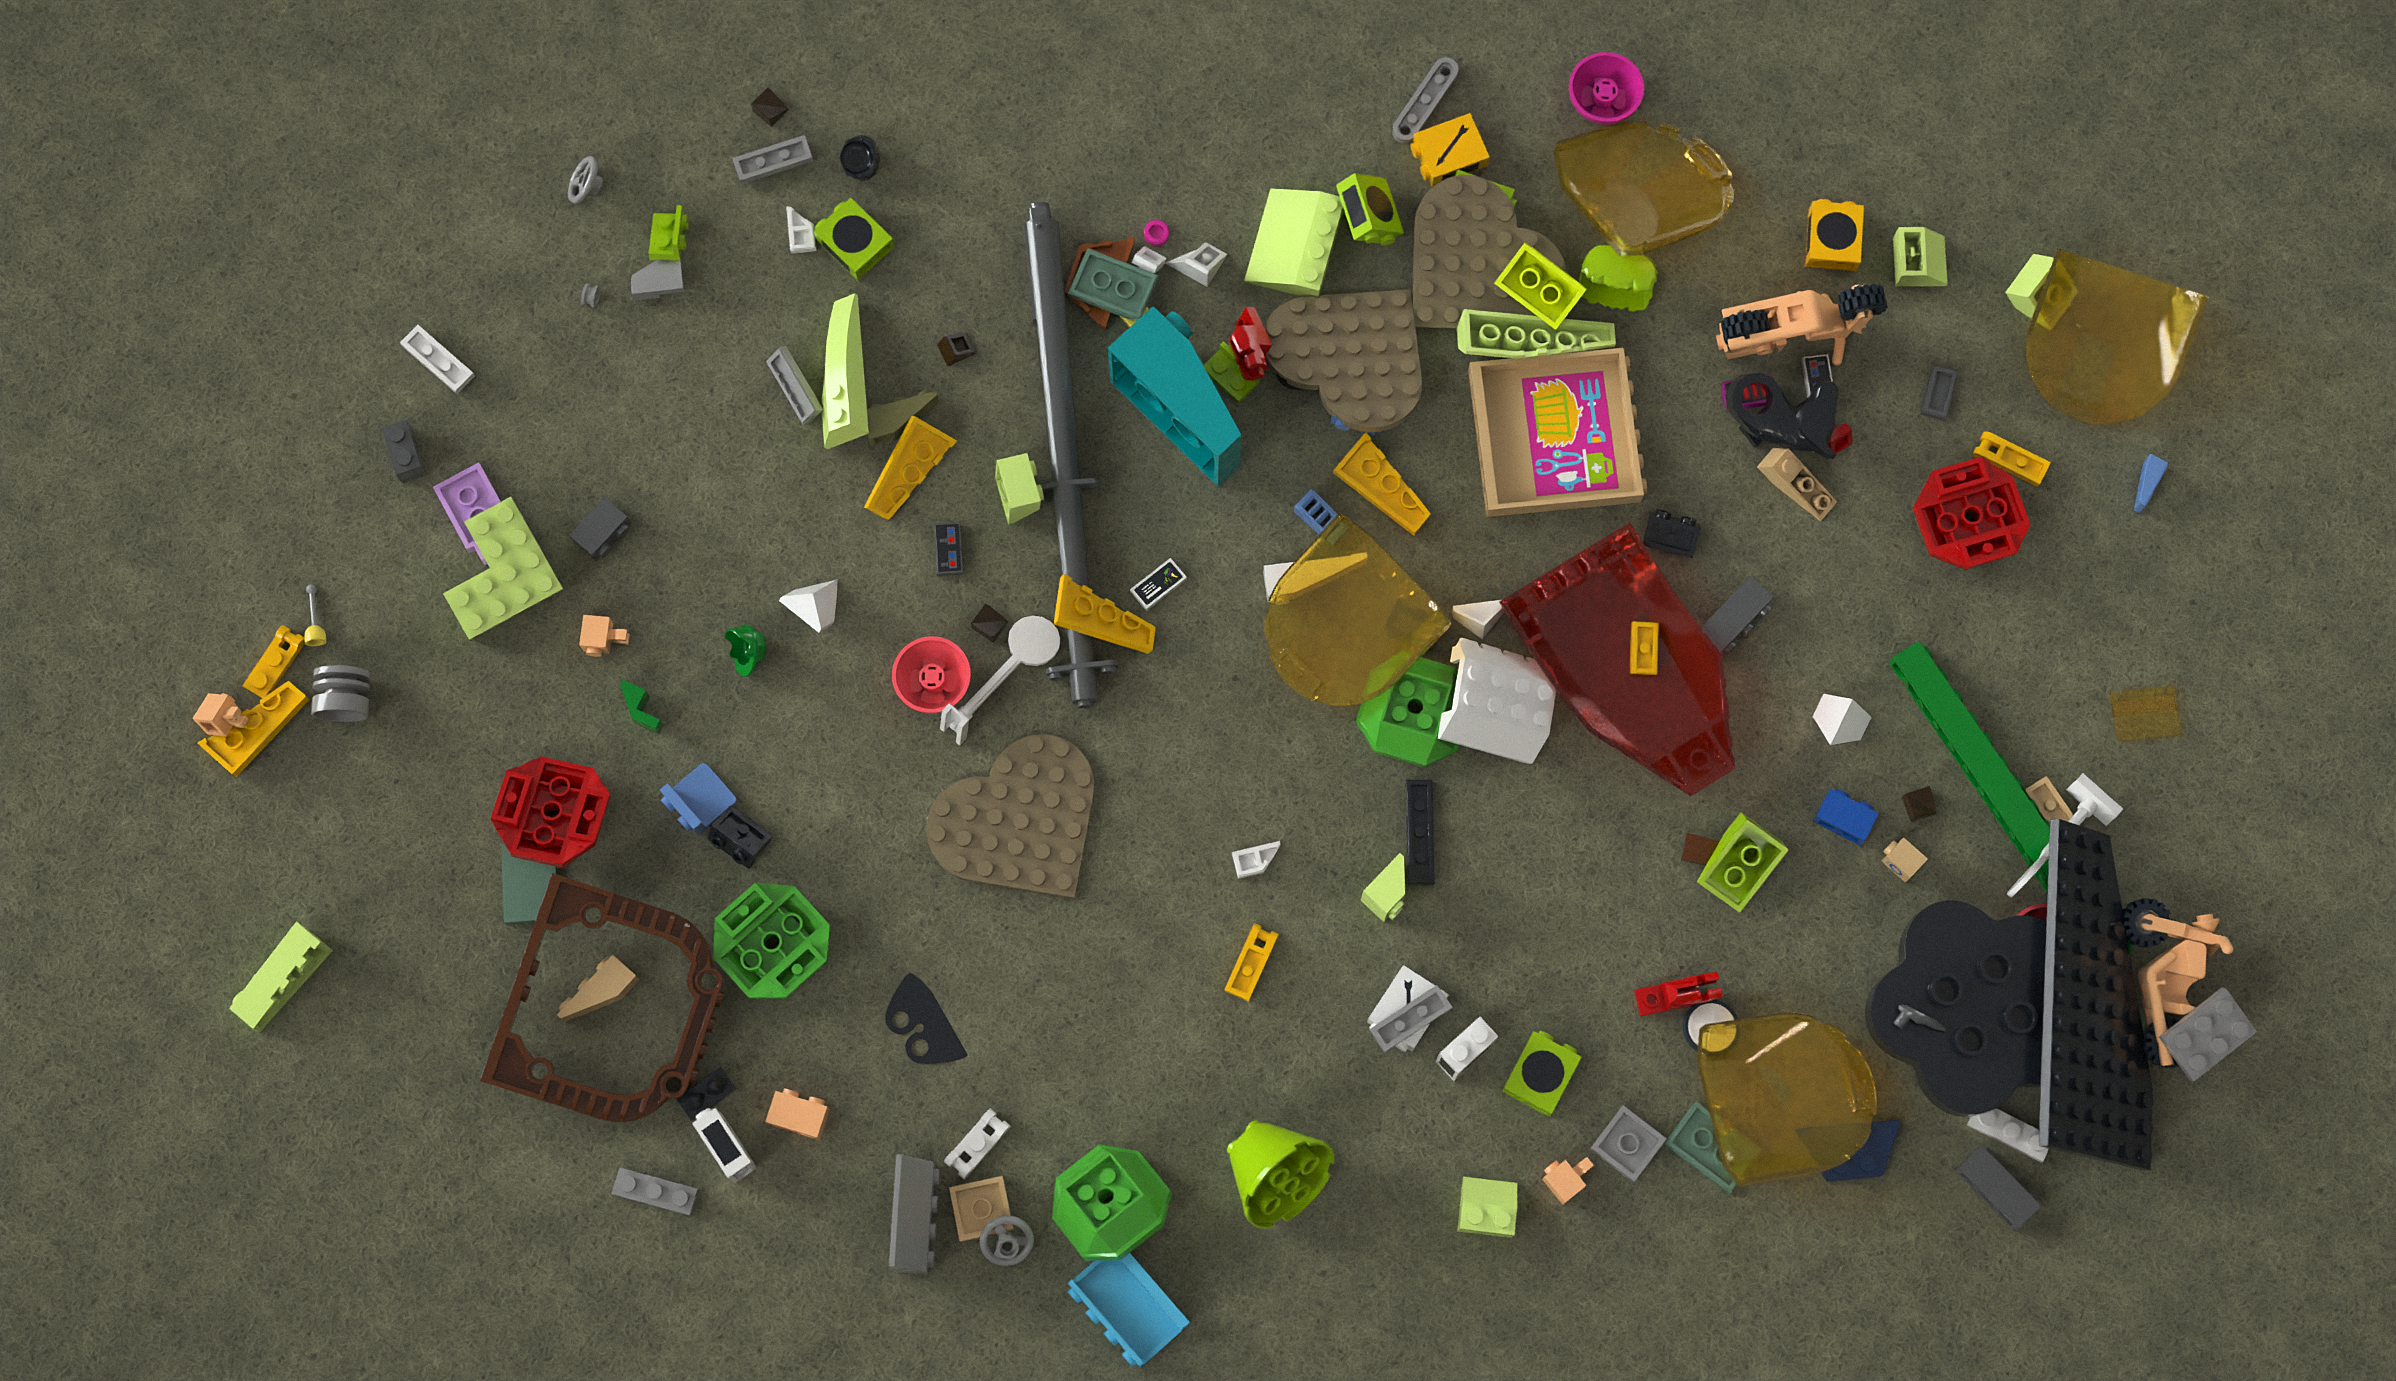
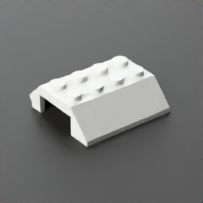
M1460 638L1457 645L1452 647L1450 659L1451 663L1459 662L1452 710L1441 715L1438 739L1532 764L1550 734L1557 682L1551 669L1546 667L1543 661L1530 657L1524 659L1523 655L1506 650L1502 653L1499 648L1485 644L1479 646L1475 641Z

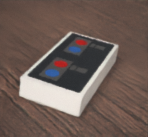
M1828 354L1802 357L1801 362L1808 398L1816 382L1820 380L1833 382Z

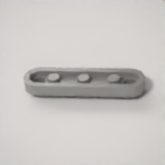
M1444 57L1435 62L1393 125L1392 132L1396 141L1402 144L1413 142L1414 133L1420 132L1457 79L1459 69L1453 59ZM1447 70L1450 74L1444 76L1441 74V71ZM1407 129L1410 133L1404 135L1401 133V130Z

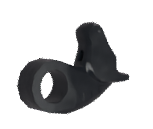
M1763 373L1742 374L1730 383L1726 393L1727 409L1732 417L1748 433L1776 447L1799 451H1815L1822 457L1832 460L1836 456L1828 445L1835 427L1839 388L1834 382L1825 380L1816 382L1810 396L1795 408L1789 403L1774 378ZM1751 383L1760 385L1766 392L1767 398L1766 405L1762 411L1754 415L1747 412L1741 402L1743 390Z

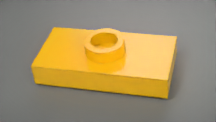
M1631 622L1630 675H1657L1659 623Z

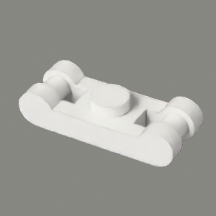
M991 1108L944 1160L949 1167L953 1166L959 1171L958 1175L963 1179L969 1176L1011 1127L1006 1121L1002 1122L996 1117L997 1113ZM988 1124L995 1130L991 1137L983 1131ZM964 1152L972 1157L967 1163L960 1158Z

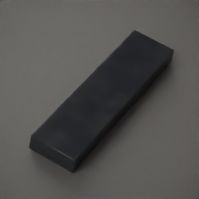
M1406 780L1408 886L1434 885L1432 780Z

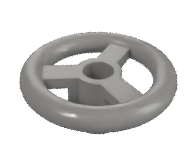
M588 156L584 158L576 167L568 187L570 202L574 204L580 203L588 194L595 196L599 192L603 179L597 175L598 162L595 157ZM577 186H579V194H578V195H576V187H577Z
M1000 1216L991 1220L983 1228L979 1240L980 1249L983 1255L994 1264L1001 1266L1015 1265L1023 1261L1032 1251L1034 1234L1024 1220L1015 1216ZM1002 1224L1018 1226L1023 1230L1025 1236H1014L1006 1232ZM995 1229L999 1239L996 1244L997 1248L992 1253L988 1247V1236ZM1004 1242H1011L1008 1245L1003 1244ZM1019 1245H1025L1023 1250L1018 1253Z

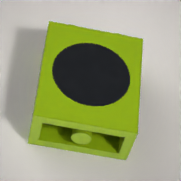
M1354 173L1336 184L1354 240L1364 241L1367 244L1379 243L1382 246L1394 243L1396 241L1395 238L1404 234L1386 178Z
M851 197L846 202L839 203L835 207L834 213L827 219L823 218L820 220L814 230L816 240L857 280L864 276L895 247L893 238Z
M1533 1031L1502 1092L1550 1117L1571 1079L1581 1056L1577 1055L1578 1050L1565 1043L1561 1046L1553 1042L1554 1038L1543 1031L1536 1033Z

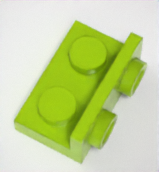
M677 205L676 214L653 213L648 253L650 260L678 261L681 259V251L686 250V235L683 234L684 230H688L689 226L688 215H684L682 205Z
M1225 342L1219 345V350L1203 365L1209 377L1238 404L1260 383V379L1254 381L1243 379L1239 365L1235 362L1233 351L1230 345L1228 346Z

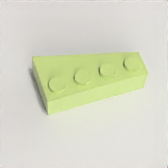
M296 921L245 989L234 997L233 1004L229 1009L252 1029L261 1032L333 950L310 930Z

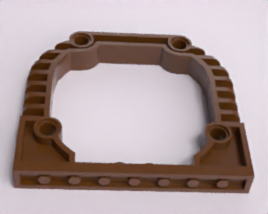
M552 873L480 1081L610 1122H629L641 1119L655 1112L669 1098L682 1096L687 1090L688 1084L694 1085L699 1071L694 1068L697 1058L703 1059L708 1045L703 1043L706 1032L712 1033L716 1018L711 1016L715 1006L720 1008L725 992L720 991L723 980L721 974L713 968L711 951L704 936L690 921L678 914ZM591 908H597L601 912V918L595 923H590L586 919V913ZM606 921H610L664 938L680 947L690 960L691 966L688 972L687 986L694 1000L673 1062L663 1065L656 1071L649 1089L631 1095L614 1094L554 1074V1066L550 1060L543 1057L533 1058L526 1048L521 1035L511 1033L521 1001L526 1003L531 987L527 986L530 975L535 977L540 961L536 960L546 929L558 932L567 926L582 922L589 929H598ZM705 974H713L717 979V983L712 989H705L701 985V979ZM537 1063H543L547 1067V1074L541 1079L536 1078L532 1072L534 1065ZM670 1077H677L681 1081V1089L676 1093H671L666 1088V1082Z

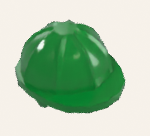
M743 624L740 627L727 630L724 637L731 643L729 656L734 658L737 672L742 677H748L754 671L755 665L766 656L767 645L766 638L762 633L750 625Z

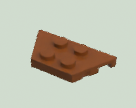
M1127 237V240L1111 242V240L1102 241L1099 244L1079 245L1064 290L1065 296L1104 330L1107 329L1112 313L1068 296V292L1087 248L1128 263L1135 243L1134 237Z

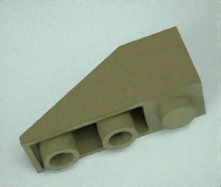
M925 390L911 398L898 397L888 404L881 405L880 403H875L867 406L868 437L871 446L897 440L902 435L911 416L921 419L939 403L937 391Z

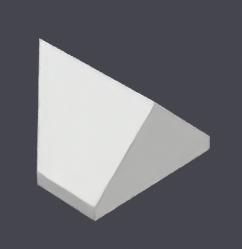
M1205 242L1198 249L1170 260L1165 264L1208 287L1227 254Z
M838 580L793 590L782 596L779 601L820 633L834 623Z
M1503 599L1453 606V618L1483 640L1505 612L1506 602Z
M1823 694L1812 716L1830 745L1860 741L1871 719V716L1853 699Z

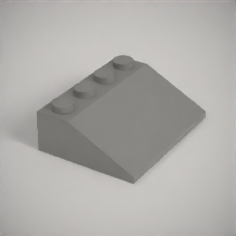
M896 1154L889 1267L896 1273L928 1274L929 1268H934L935 1252L930 1251V1242L936 1239V1224H932V1213H937L938 1196H934V1185H939L940 1169H935L936 1164L933 1161Z

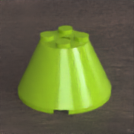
M1258 1120L1249 1123L1246 1131L1237 1140L1231 1142L1227 1148L1245 1216L1253 1226L1260 1229L1274 1227L1273 1223L1281 1219L1287 1222L1308 1207L1325 1187L1331 1176L1327 1172L1330 1162L1332 1164L1335 1162L1334 1151L1323 1140L1269 1123H1260Z

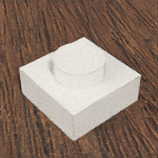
M1144 246L1135 254L1132 263L1141 269L1155 274L1163 267L1166 258Z

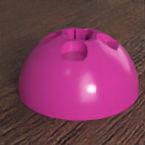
M1600 52L1584 58L1575 66L1569 80V95L1574 108L1583 118L1599 125H1613L1626 120L1638 109L1644 95V81L1639 69L1626 57L1616 53Z

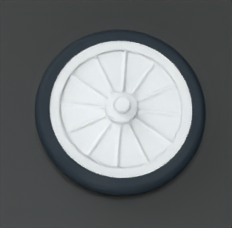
M1715 999L1709 1002L1694 1004L1689 1008L1683 1020V1033L1686 1041L1694 1050L1704 1055L1715 1056L1729 1051L1735 1045L1740 1033V1024L1734 1010L1726 1003Z

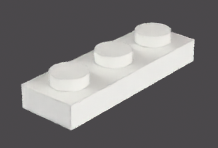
M419 325L400 342L402 347L456 394L475 377L471 370Z
M1997 1108L1978 1116H1972L1967 1123V1126L2039 1162L2044 1161L2049 1148L2039 1146L2038 1129Z

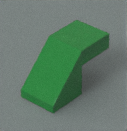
M622 679L620 686L632 720L635 724L660 734L664 726L661 720L642 712L650 697L647 691Z

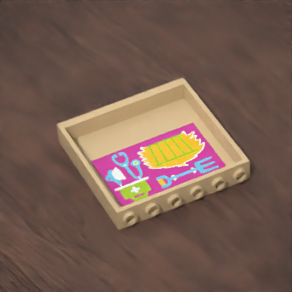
M1624 348L1470 362L1468 373L1486 517L1641 502L1644 494H1647V483L1645 478H1641L1640 469L1644 468L1643 455L1638 454L1637 445H1640L1639 429L1634 427V420H1637L1636 405H1631L1630 396H1633L1634 389L1632 380L1628 381L1627 372L1630 371L1629 356H1625Z

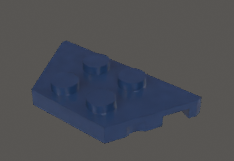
M1900 1120L1795 1129V1135L1808 1151L1807 1153L1812 1161L1818 1166L1826 1182L1875 1178L1883 1175Z

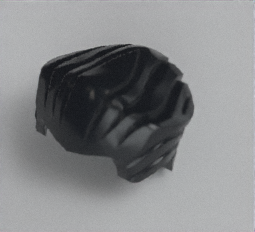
M865 135L855 136L845 141L839 158L846 175L857 180L872 178L877 173L880 163V153L876 142Z

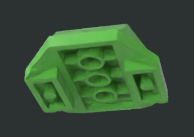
M1404 652L1371 671L1356 724L1374 753L1424 768L1457 753L1459 744L1438 739L1441 715L1452 710L1458 675L1455 667ZM1413 703L1418 704L1422 711L1418 714H1413L1408 710V706Z
M754 883L714 919L713 959L749 999H787L828 962L831 926L795 886ZM770 938H779L780 943L777 948L772 950L766 948V943Z
M1099 1144L1056 1178L1052 1219L1085 1261L1121 1260L1164 1226L1172 1193L1139 1151ZM1114 1196L1111 1202L1103 1204L1107 1197Z

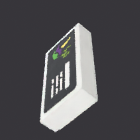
M1170 558L1131 588L1130 593L1148 611L1185 582L1187 577Z

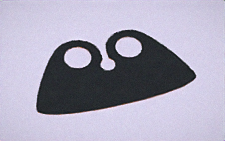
M907 974L889 1003L885 1022L893 1033L899 1035L909 1033L917 1023L923 1025L922 1032H915L906 1041L905 1050L908 1057L912 1061L921 1064L946 1063L967 1057V1052L932 991L914 974ZM899 1011L905 1012L909 1017V1023L904 1028H897L892 1023L893 1015ZM917 1039H923L928 1044V1051L923 1056H917L911 1050L912 1043Z

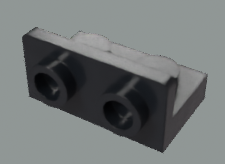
M1656 509V513L1650 512L1642 545L1693 558L1701 530L1700 524L1696 523L1697 520L1688 516H1682L1681 519L1671 517L1672 513Z
M730 805L711 825L708 840L714 847L730 855L736 863L750 869L755 857L771 842L772 835Z

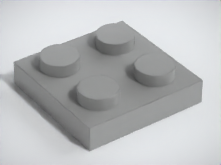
M1623 1105L1591 1146L1590 1150L1630 1181L1635 1182L1667 1138Z

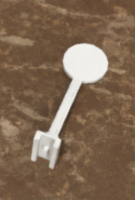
M1028 616L1014 623L1009 631L1008 645L1012 656L964 707L961 706L957 710L951 704H948L942 710L940 730L945 732L950 727L957 733L956 743L961 745L967 738L969 720L973 717L972 714L1019 664L1039 666L1052 660L1059 650L1060 636L1058 629L1051 621L1039 616Z
M2083 773L2066 789L2070 795L2080 802L2077 812L2068 822L2080 825L2086 817H2090L2093 814L2107 826L2123 810L2120 805ZM2049 843L2042 850L2038 860L2007 892L2010 898L2049 859Z

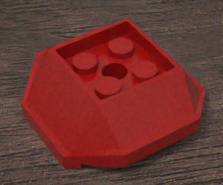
M1982 456L1932 471L1912 508L1929 555L1964 570L2015 556L2030 527V521L2013 476L1990 464V461ZM1965 513L1972 514L1976 522L1968 521L1965 518Z
M541 756L519 767L516 766L506 770L490 819L511 857L564 868L596 846L611 796L593 768ZM559 811L557 816L547 817L549 812Z

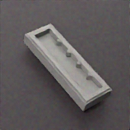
M787 346L779 347L766 362L802 424H809L823 408Z

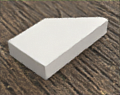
M786 207L791 254L817 251L814 224L804 219L793 208Z
M1280 841L1232 852L1238 879L1264 873L1280 848Z

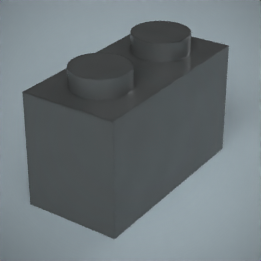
M407 420L382 427L395 474L402 484L427 476L414 431Z
M604 497L569 536L578 547L597 561L600 557L604 558L612 550L611 545L618 538L622 539L627 535L631 522L628 516Z

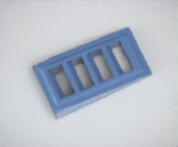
M2149 454L2142 466L2134 511L2137 513H2141L2147 506L2168 466V462L2152 454Z
M1312 489L1294 507V513L1331 546L1350 528ZM1313 502L1315 505L1307 512L1305 508ZM1321 509L1323 512L1314 519L1312 516ZM1329 516L1331 519L1322 527L1320 523ZM1337 523L1339 526L1330 535L1327 531Z

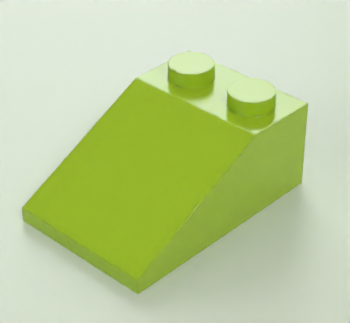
M1740 812L1724 833L1697 882L1740 913L1789 849L1780 839Z

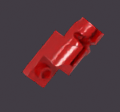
M1246 307L1237 320L1236 328L1228 339V343L1235 356V362L1239 365L1243 379L1254 381L1265 376L1263 370H1268L1265 354L1268 353L1272 343L1255 307Z
M1717 971L1635 989L1634 993L1640 1017L1688 1008L1694 1004L1722 998V987L1708 990L1705 993L1700 991L1701 986L1714 984L1720 979Z

